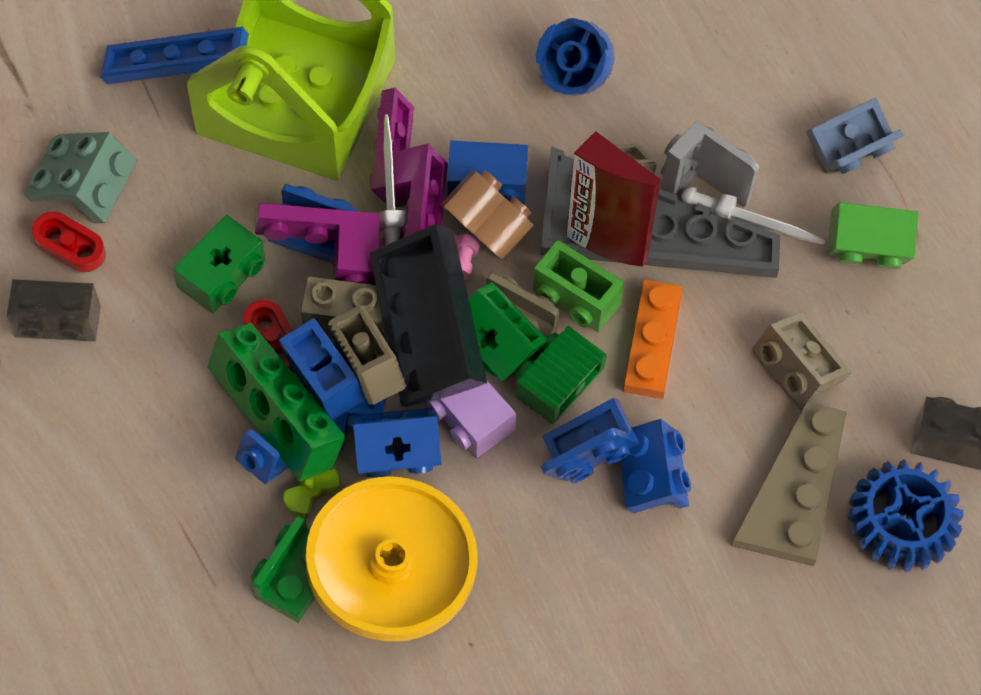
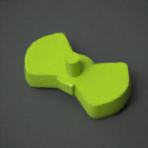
M333 468L303 480L300 486L286 489L283 495V503L286 510L294 516L308 517L313 501L321 494L339 492L341 488L339 474Z

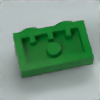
M300 516L296 517L291 526L286 524L281 529L274 543L276 549L268 560L262 559L258 563L251 576L255 599L297 623L300 622L315 599L306 573V546L310 529L307 528L306 520Z

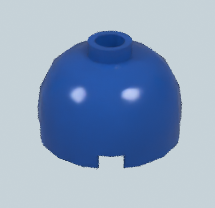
M569 18L548 27L540 38L536 51V63L540 64L543 82L555 92L571 96L592 93L603 86L611 75L615 60L613 44L607 33L593 22L577 18Z

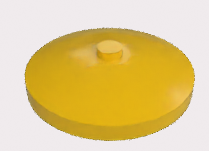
M403 477L371 478L357 482L337 493L324 505L311 526L306 546V573L309 585L323 610L347 630L362 637L379 641L398 642L417 639L447 624L456 616L467 601L473 587L478 565L475 536L467 518L459 507L449 497L434 487Z

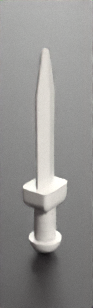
M385 114L384 167L387 210L378 214H380L379 228L384 229V243L386 246L400 240V228L405 225V210H395L392 141L389 118Z
M696 187L685 189L681 195L682 202L695 207L697 204H701L711 208V213L728 220L737 218L794 239L825 244L824 239L801 228L736 207L737 197L723 194L720 199L697 192Z

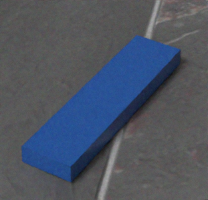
M242 26L107 45L101 78L106 84L196 73L237 47L247 46L248 33Z

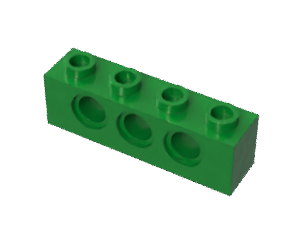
M252 323L218 333L207 368L265 440L279 452V457L300 482L332 470L345 435Z

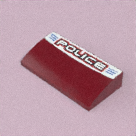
M595 131L574 152L566 236L580 246L604 258L643 267L648 261L661 179Z

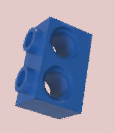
M315 318L279 339L287 363L304 387L332 420L364 401L359 379Z

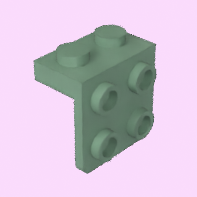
M110 132L59 134L48 143L43 159L30 177V183L25 190V196L31 201L70 200L93 223H105L137 159Z

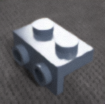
M876 98L806 131L825 173L839 168L841 174L863 165L860 158L869 153L872 154L873 158H877L894 150L895 147L892 142L903 137L901 129L895 132L891 131Z

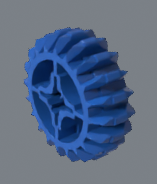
M905 459L899 462L897 469L889 461L882 465L881 472L873 467L868 471L867 479L862 478L858 481L855 487L857 492L852 493L849 500L850 506L853 508L847 514L848 521L855 523L851 528V536L863 537L859 543L860 550L872 548L874 550L871 557L873 562L878 561L881 556L887 558L888 570L894 568L897 561L902 563L905 572L911 571L914 562L922 571L928 568L930 560L935 563L941 562L945 556L944 552H951L956 545L955 538H958L962 532V526L958 523L963 518V510L956 508L960 501L959 495L947 494L951 488L950 480L939 483L936 480L939 475L938 469L931 471L929 475L922 472L924 469L922 462L917 463L914 469H909ZM887 493L889 498L887 501L888 507L884 508L882 513L875 515L873 501L880 495ZM898 512H904L905 515L902 517ZM906 515H910L912 519H907ZM935 516L937 531L932 536L924 539L922 534L924 529L923 523H926L929 517Z

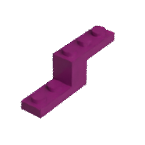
M395 87L382 90L380 107L377 111L378 128L377 137L374 141L375 155L373 173L370 175L371 190L386 204L384 167V117L386 114L389 118L392 141L395 207L407 205L408 211L407 228L403 236L404 238L434 224L442 226L444 208L440 204L445 199L448 163L429 144L410 148L414 106Z
M259 203L255 219L256 235H264L271 240H283L288 237L302 238L307 242L315 244L334 241L333 280L376 285L369 253L379 249L380 214Z

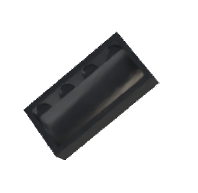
M434 224L370 252L388 345L397 358L396 361L406 384L404 390L398 392L401 406L407 407L438 400L487 384L454 231Z

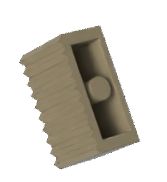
M358 306L329 321L328 326L338 352L359 379L362 393L367 399L368 404L374 405L404 390L406 384L396 361L397 358L364 306Z

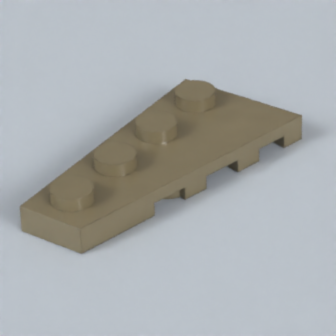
M806 402L733 540V547L810 566L815 565L846 419V411Z

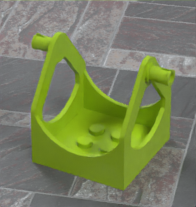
M243 0L235 27L243 26L247 31V46L237 47L192 74L187 81L196 134L339 181L395 62L394 21L391 4L387 0H359L370 11L371 19L349 22L323 17L298 6L290 0Z

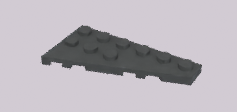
M551 146L540 255H545L554 243L559 240L589 260L616 262L587 250L566 236L573 159L564 156V151ZM659 188L648 261L645 265L777 278L779 271L780 235L737 218L731 221L711 213V208L701 204H697L696 207L677 200L678 195Z

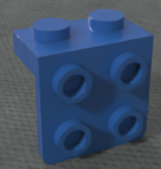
M612 398L542 435L552 459L542 464L541 469L544 475L577 483L593 475L594 471L592 468L605 461H607V464H613L629 456V449L639 444L619 400Z

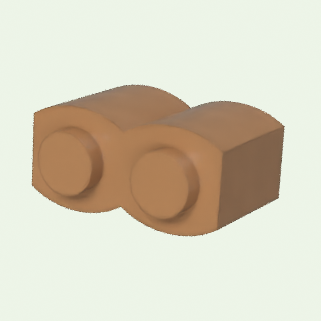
M472 169L440 205L494 255L503 260L533 227L534 224L527 219L531 211L516 197L508 201L498 191L503 185L488 171L484 170L480 175Z

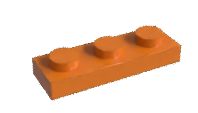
M644 279L623 392L659 399L664 398L683 286Z

